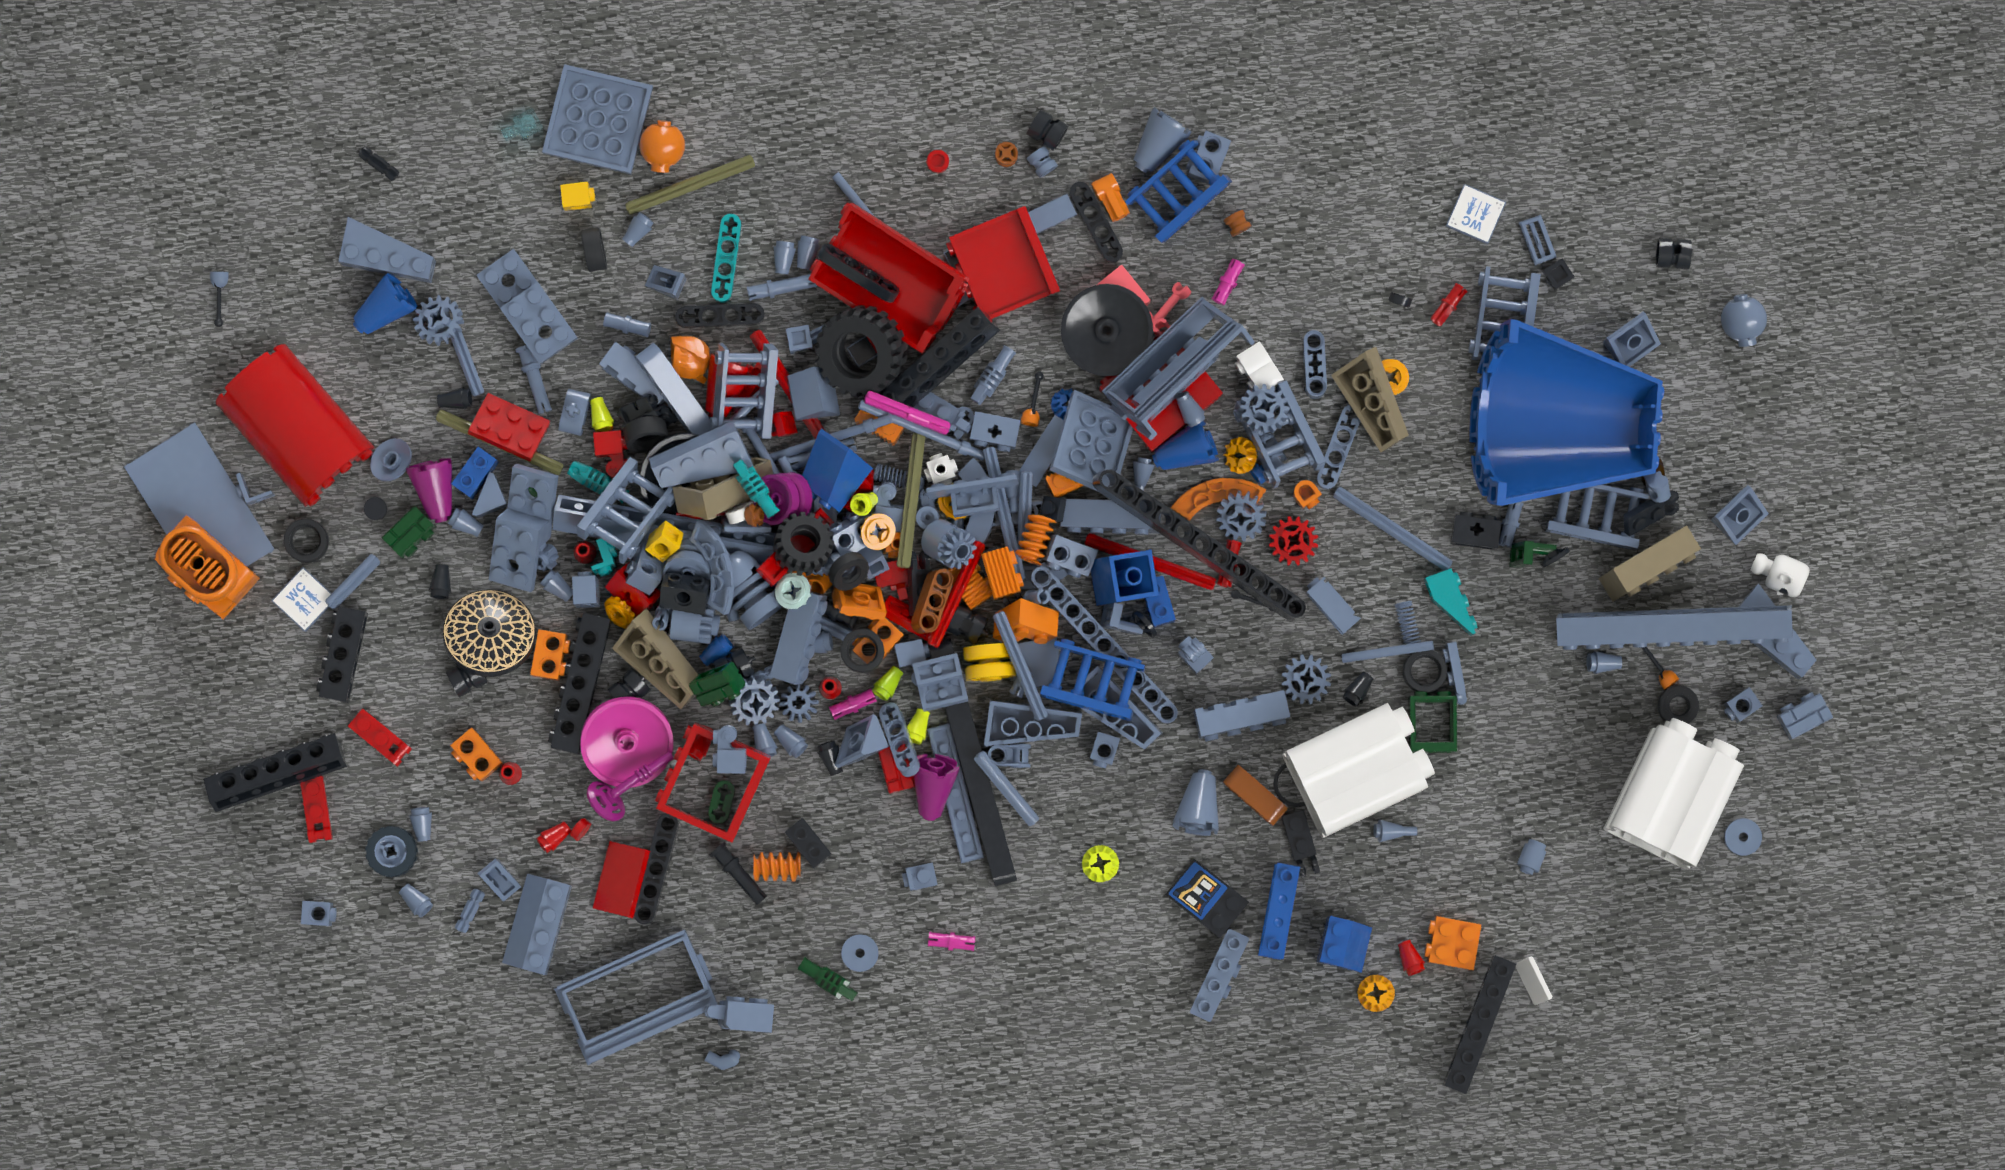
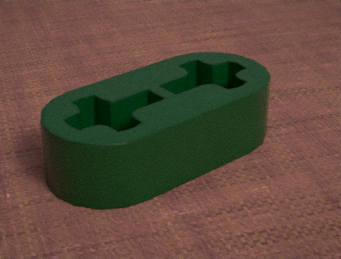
M723 780L718 782L713 791L708 815L711 821L716 824L725 823L730 815L735 788L729 781ZM724 784H727L731 793L726 794L724 801H720L721 793L718 792V789L723 788ZM719 803H722V811L725 813V817H720L719 820H716V816L712 812L713 810H718Z

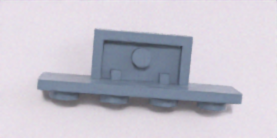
M1003 473L996 478L988 476L979 477L976 479L977 481L967 482V480H958L951 485L943 483L933 484L931 488H926V494L929 499L951 496L953 516L956 518L1000 511L997 489L1019 486L1020 483L1017 475Z
M1232 929L1227 930L1192 1005L1191 1014L1208 1022L1212 1020L1221 999H1226L1231 990V986L1228 985L1231 977L1236 978L1241 965L1238 962L1249 941L1248 937Z

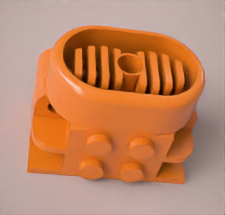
M188 515L165 536L156 552L155 560L169 575L167 579L180 589L183 587L186 590L184 594L197 604L201 602L223 620L260 579ZM202 558L204 561L203 567L198 570L194 569L195 560Z

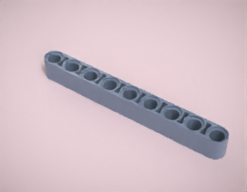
M1046 567L1034 569L1030 577L1032 584L1037 590L1043 589V591L1046 590L1049 593L1050 598L1048 602L1095 652L1113 657L1122 656L1125 660H1128V654ZM1038 571H1043L1047 574L1048 579L1044 584H1040L1035 580V574ZM1054 588H1059L1063 592V598L1059 601L1051 598L1050 593ZM1069 605H1075L1079 609L1077 617L1071 618L1066 614V608ZM1091 622L1094 625L1095 630L1093 634L1087 635L1083 633V623ZM1100 639H1107L1109 641L1110 649L1108 651L1102 652L1099 650L1097 644ZM1114 666L1113 672L1124 683L1128 668L1118 669ZM1137 671L1136 673L1141 676L1142 681L1140 685L1132 686L1131 691L1158 721L1165 724L1173 722L1178 714L1175 705L1144 672ZM1147 690H1154L1157 693V700L1154 703L1146 701L1145 693ZM1167 706L1172 709L1173 716L1171 719L1165 720L1161 717L1160 712L1163 707Z

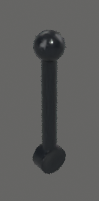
M1238 590L1231 592L1233 599L1241 598L1267 607L1255 598L1240 594Z

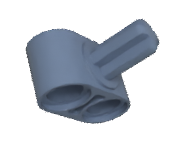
M573 389L567 390L559 423V431L582 436L584 430L582 426L585 425L591 400L590 393Z

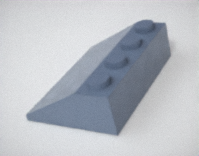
M1200 336L1196 340L1191 338L1183 346L1185 350L1179 356L1175 353L1166 361L1168 366L1162 372L1159 369L1156 370L1149 377L1151 382L1145 387L1140 385L1132 393L1134 397L1131 402L1138 407L1207 340ZM1220 352L1148 420L1151 422L1176 399L1177 395L1182 393L1216 362Z

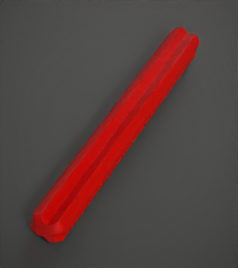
M974 541L973 545L977 547L976 550H972L974 558L967 560L969 563L967 566L963 564L946 601L939 625L928 639V644L933 647H939L985 549V544L980 541Z

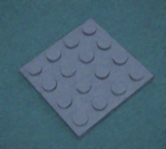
M564 64L542 153L632 175L653 85Z

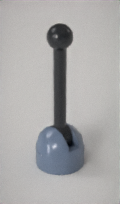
M210 272L211 284L217 288V312L214 321L216 327L223 325V320L221 319V288L228 283L229 272Z

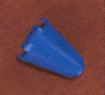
M387 273L383 276L354 315L355 322L353 325L360 333L370 334L416 309L417 303L407 288L404 290L399 285L402 282L394 275Z
M1203 420L1196 426H1187L1155 448V454L1152 457L1156 467L1168 470L1219 461V458L1215 456L1218 455V451L1210 430L1205 431L1203 428L1204 425H1207L1206 422Z

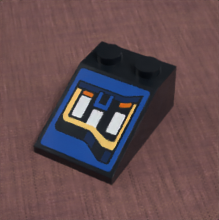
M1195 859L1165 894L1218 939L1249 903L1233 888Z

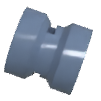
M1045 146L1027 157L1030 165H1034L1036 168L1035 172L1039 178L1052 172L1058 166L1055 160L1049 157V151Z

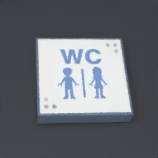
M1464 184L1445 227L1488 245L1506 202Z
M302 567L272 599V602L302 630L307 632L329 608L325 600L332 593Z

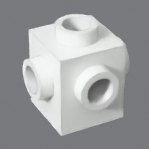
M942 453L929 457L930 461L926 462L927 469H924L928 483L932 481L933 484H953L952 480L956 479L955 473L959 472L955 460H950L948 455L943 456ZM940 465L944 466L945 472L938 473L937 467Z

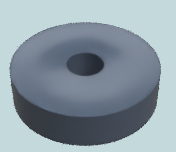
M1737 819L1731 822L1725 829V845L1729 851L1736 855H1750L1761 845V830L1752 820ZM1740 833L1746 834V841L1742 842L1739 839Z
M859 934L845 941L841 955L843 962L848 968L853 971L863 972L875 965L878 960L879 951L873 939ZM857 949L864 950L865 954L863 957L859 958L856 956Z

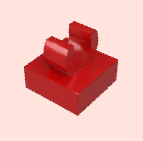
M792 411L773 414L772 424H775L776 431L771 433L772 436H791L798 433Z

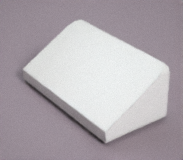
M1530 956L1517 962L1516 969L1533 1004L1538 1005L1552 999V995L1534 958Z

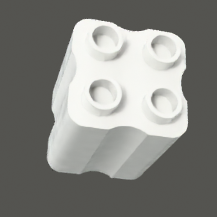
M1386 703L1282 754L1287 768L1322 838L1428 788L1425 779L1434 775L1435 772L1425 751L1421 749L1412 753L1405 737L1414 732V728L1403 707L1392 711L1389 704Z
M1672 718L1670 722L1665 721L1664 726L1658 725L1656 728L1650 729L1603 829L1681 868L1690 869V867L1694 868L1697 866L1744 765L1736 761L1740 751L1738 748L1714 738L1713 742L1708 741L1706 746L1693 740L1697 732L1696 728Z

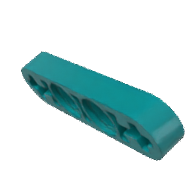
M735 214L725 215L720 223L711 288L713 298L720 303L729 301L733 293L742 227L739 217ZM730 219H734V223L738 224L737 227L732 228V235H736V238L730 236L722 237L723 233L728 235V226L725 225V222H729ZM725 241L734 243L735 248L731 253L722 251L721 246ZM723 263L729 264L732 269L731 273L727 276H723L718 272L719 266ZM717 278L730 280V283L725 282L724 287L728 294H724L723 298H719V294L715 293L716 290L721 288V281L716 282Z

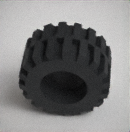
M800 512L798 517L796 514H792L789 519H784L782 525L779 526L773 541V552H776L774 556L776 561L781 560L780 566L788 568L787 572L792 574L793 571H796L797 576H802V573L805 572L806 576L812 574L813 570L815 573L820 571L821 567H824L834 546V541L832 540L833 532H829L830 526L828 523L823 524L824 519L820 516L816 519L813 513L805 516V512ZM797 535L807 536L814 542L816 550L810 553L799 552L793 547L791 538Z

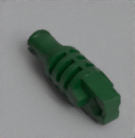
M806 957L797 969L813 978L817 986L838 999L844 996L853 1001L858 994L857 991L849 987L851 983L849 980L828 967L821 968Z

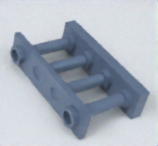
M1488 266L1485 267L1484 272L1479 273L1478 285L1482 286L1478 317L1474 340L1470 339L1468 353H1472L1473 360L1478 358L1479 352L1484 353L1487 344L1480 343L1482 330L1501 331L1500 325L1502 323L1483 320L1485 307L1520 312L1521 315H1524L1523 323L1534 327L1541 274L1531 273L1529 279L1525 278V280L1490 276L1491 267ZM1488 285L1523 289V292H1527L1526 301L1518 303L1486 298Z
M719 343L718 351L715 352L717 372L713 417H710L709 420L710 431L733 421L737 429H754L762 439H771L778 349L773 344H763V351H760V353H729V349L724 343ZM728 362H760V365H762L761 373L758 375H727ZM726 385H758L760 387L759 395L756 397H725ZM724 407H756L758 409L757 417L754 419H724Z
M1287 380L1279 383L1275 391L1276 393L1282 391L1281 399H1288L1284 406L1290 407V410L1286 413L1288 418L1286 422H1283V426L1287 424L1292 425L1296 432L1294 436L1264 448L1259 437L1262 435L1261 429L1254 433V427L1251 425L1246 428L1245 426L1248 421L1240 419L1244 413L1238 411L1240 405H1243L1240 403V400L1236 402L1235 410H1233L1235 419L1238 423H1242L1249 440L1254 444L1257 456L1264 468V478L1268 484H1272L1273 489L1277 488L1281 481L1279 476L1307 464L1309 466L1312 465L1316 471L1323 468L1326 462ZM1297 444L1303 446L1306 452L1303 457L1274 468L1269 456Z
M629 457L577 525V536L586 540L589 534L597 535L620 550L619 562L624 564L628 558L631 559L635 555L637 545L666 507H671L674 504L675 498L672 488L674 486H669L665 491L639 475L638 461ZM629 482H634L660 499L651 508L625 492V488ZM621 499L647 516L638 525L613 510V503ZM603 517H609L633 532V535L625 543L601 528L599 521Z
M1606 485L1585 488L1579 522L1575 526L1566 524L1567 520H1565L1571 491L1561 493L1556 518H1553V521L1549 520L1547 522L1545 532L1630 550L1638 549L1640 539H1635V535L1629 537L1624 532H1621V535L1612 534L1610 527L1617 495L1630 498L1628 511L1639 505V500H1648L1649 495L1644 494L1643 489L1630 487V490ZM1594 491L1608 493L1602 525L1598 528V531L1589 529L1590 525H1588Z

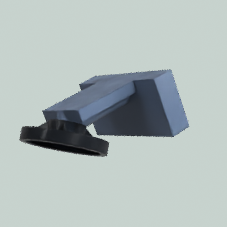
M1117 603L1104 605L1100 625L1103 628L1135 635L1146 633L1151 638L1157 635L1155 628L1139 611L1136 610L1132 613L1135 623L1120 620L1123 605Z

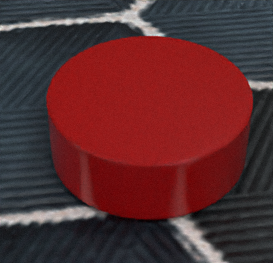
M942 150L930 152L926 159L928 169L933 173H943L949 166L948 155Z
M582 818L573 827L570 836L579 841L591 827V822Z

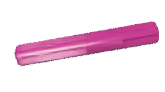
M868 391L865 396V404L943 435L949 432L950 423L948 421L872 391Z

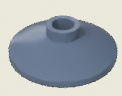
M397 438L389 439L380 444L374 451L370 462L373 475L381 481H392L403 475L406 468L409 467L412 458L409 445Z

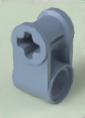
M1030 744L994 745L987 752L990 758L993 750L998 749L1003 752L1004 758L1001 762H995L992 759L997 767L1031 768V764L1028 763Z

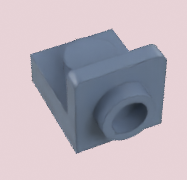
M933 862L905 868L906 873L902 874L904 886L910 887V891L938 885Z

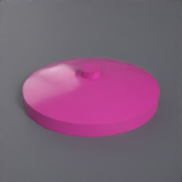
M636 697L614 698L599 705L586 719L580 737L581 753L586 766L594 776L604 783L616 787L635 774V770L639 771L640 767L643 768V765L651 764L668 752L672 754V729L666 716L654 704ZM668 763L653 772V776H648L647 780L644 779V782L639 781L632 787L641 786L652 781L662 773Z

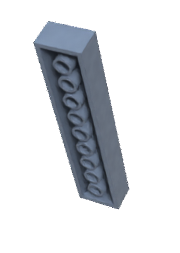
M1792 605L1559 613L1556 618L1557 646H1563V650L1577 649L1578 645H1586V649H1599L1601 645L1609 644L1610 648H1623L1624 644H1633V647H1647L1648 643H1656L1657 647L1670 646L1671 642H1680V646L1694 645V641H1703V645H1716L1718 641L1727 640V644H1740L1741 640H1750V643L1757 644L1764 643L1765 639H1774L1775 643L1788 642V638H1793Z

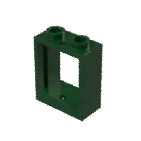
M1414 692V696L1408 698L1409 719L1414 728V732L1409 735V747L1412 753L1421 749L1425 753L1457 752V696H1451V692H1437V696H1428L1427 692ZM1415 703H1449V742H1416Z

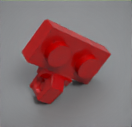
M917 557L918 569H920L919 561H918V557ZM897 560L887 562L890 569L875 576L877 587L885 588L890 586L891 591L897 590L900 601L908 600L906 588L908 587L907 570L909 569L897 567Z

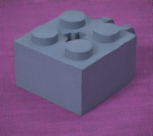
M727 996L726 1001L720 1000L719 1005H707L703 1010L706 1018L718 1019V1025L722 1029L772 1033L774 1005L767 1004L768 999L749 998V1003H747L743 997Z

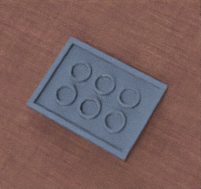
M1074 390L1069 399L1049 470L1096 490L1092 483L1096 473L1109 469L1118 474L1121 473L1133 430L1126 420H1123L1109 408L1110 405ZM1103 475L1102 482L1108 487L1109 478Z

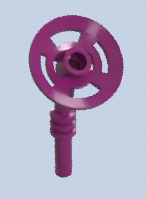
M668 752L651 764L643 765V768L640 767L639 771L635 770V774L614 789L604 782H592L587 788V798L591 807L604 819L619 821L625 814V805L620 795L639 781L644 782V779L647 780L648 776H653V772L674 760L673 755ZM596 796H598V797L600 798V803H601L605 808H603V807L599 804V802H598L597 799H596ZM620 810L619 813H612V811Z

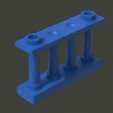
M1187 140L1178 148L1180 152L1143 186L1140 188L1136 186L1127 194L1129 198L1125 202L1128 205H1132L1136 201L1158 226L1157 230L1159 233L1155 237L1161 243L1166 242L1232 182L1227 175H1222L1221 177L1219 174L1216 175L1195 152L1194 148L1199 145L1197 140H1192L1191 142ZM1186 155L1209 180L1208 184L1210 187L1204 192L1202 190L1199 191L1176 165ZM1169 171L1192 196L1193 202L1188 207L1182 206L1160 181ZM1152 186L1175 211L1174 215L1176 217L1170 223L1168 220L1165 221L1143 196Z
M1061 639V642L1055 641V648L1061 651L1052 683H1049L1048 686L1042 685L1041 697L1131 721L1133 711L1129 709L1128 700L1136 672H1145V665L1141 664L1142 661L1132 657L1124 660L1074 646L1075 642ZM1071 652L1082 655L1083 658L1075 687L1071 689V692L1062 691V686L1060 685L1069 653ZM1092 658L1105 662L1097 694L1093 696V699L1084 697L1085 693L1083 692ZM1114 665L1128 668L1119 701L1113 705L1106 703L1107 699L1105 696Z
M1282 863L1274 864L1258 956L1279 960L1284 959L1300 867Z

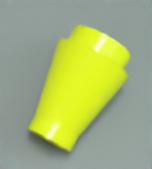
M597 397L590 400L592 428L595 429V432H606L613 429L614 420L603 398Z
M873 492L855 494L851 499V510L859 516H865L878 503V497Z
M917 708L916 713L907 725L912 743L920 745L922 740L926 738L930 715L928 711L923 712V709Z

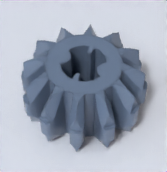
M796 684L795 692L791 686L787 687L791 694L790 696L785 693L781 694V697L787 699V702H780L779 705L781 707L788 706L787 709L783 710L782 714L787 715L792 712L789 717L790 721H793L795 716L798 715L799 723H802V715L804 714L807 720H811V716L807 712L817 713V710L811 707V705H817L819 701L810 700L816 695V692L812 691L807 695L809 691L808 685L804 687L803 692L801 691L800 684ZM798 697H802V701H806L801 706V709H797L796 705L793 707V702H796Z

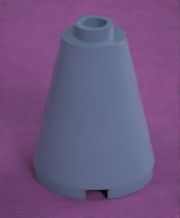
M1154 107L1133 159L1137 162L1135 167L1145 173L1148 170L1153 172L1190 136L1192 131L1182 127L1181 123L1164 112H1159Z
M1200 769L1192 774L1173 819V827L1179 830L1180 826L1185 828V833L1200 836H1210L1211 831L1215 835L1218 833L1216 778L1211 775V771Z

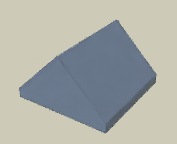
M1644 311L1603 341L1615 360L1628 367L1661 344Z
M814 366L787 376L795 421L840 415L836 389L828 384L830 380L827 377H822L821 372L823 370L820 367Z
M1747 485L1711 521L1737 545L1769 513L1753 489Z
M873 714L846 728L835 763L837 768L861 761L889 747L877 716Z

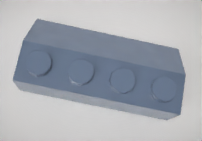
M527 874L502 963L547 975L571 892V885Z

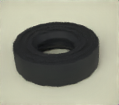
M858 552L846 553L840 556L830 567L828 574L830 582L838 590H851L864 581L868 575L869 565L867 560ZM855 566L849 575L842 577L847 569Z
M1674 685L1661 693L1658 700V712L1664 721L1670 722L1672 718L1690 724L1699 712V700L1690 688L1684 685ZM1675 697H1681L1687 703L1686 712L1681 715L1674 714L1670 709V702Z

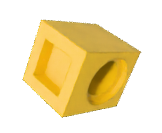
M588 182L560 185L564 211L592 208L591 202L595 201L594 187L590 188Z
M665 520L649 534L645 550L653 557L664 562L680 548L684 533Z

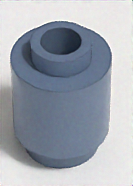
M1529 839L1528 843L1524 844L1517 862L1521 872L1528 875H1533V872H1539L1546 855L1545 844Z

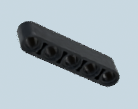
M667 813L659 817L650 847V854L634 913L635 920L640 924H650L656 917L679 829L678 819ZM665 818H672L674 820V827L669 831L664 830L662 827V822ZM661 840L667 841L669 845L668 850L664 853H659L656 849L657 843ZM657 862L662 865L663 871L660 875L654 876L650 868L652 864ZM649 885H654L657 889V894L653 898H647L644 893L645 888ZM644 907L649 908L651 911V916L646 921L639 918V911Z

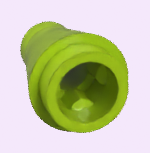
M892 666L889 671L873 684L872 692L880 699L887 701L893 697L904 673L899 668Z

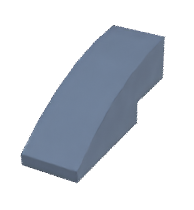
M1054 415L1019 470V474L1021 471L1032 472V485L1034 487H1037L1051 466L1063 420Z

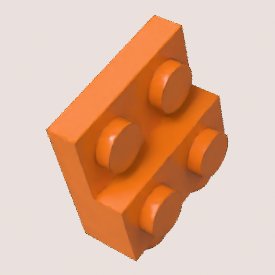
M859 584L851 590L841 591L834 586L832 592L834 608H838L840 613L847 616L866 617L870 620L885 619L887 612L881 587Z
M1438 916L1435 917L1434 921L1430 920L1428 934H1432L1431 944H1426L1424 957H1428L1427 962L1474 970L1481 924Z

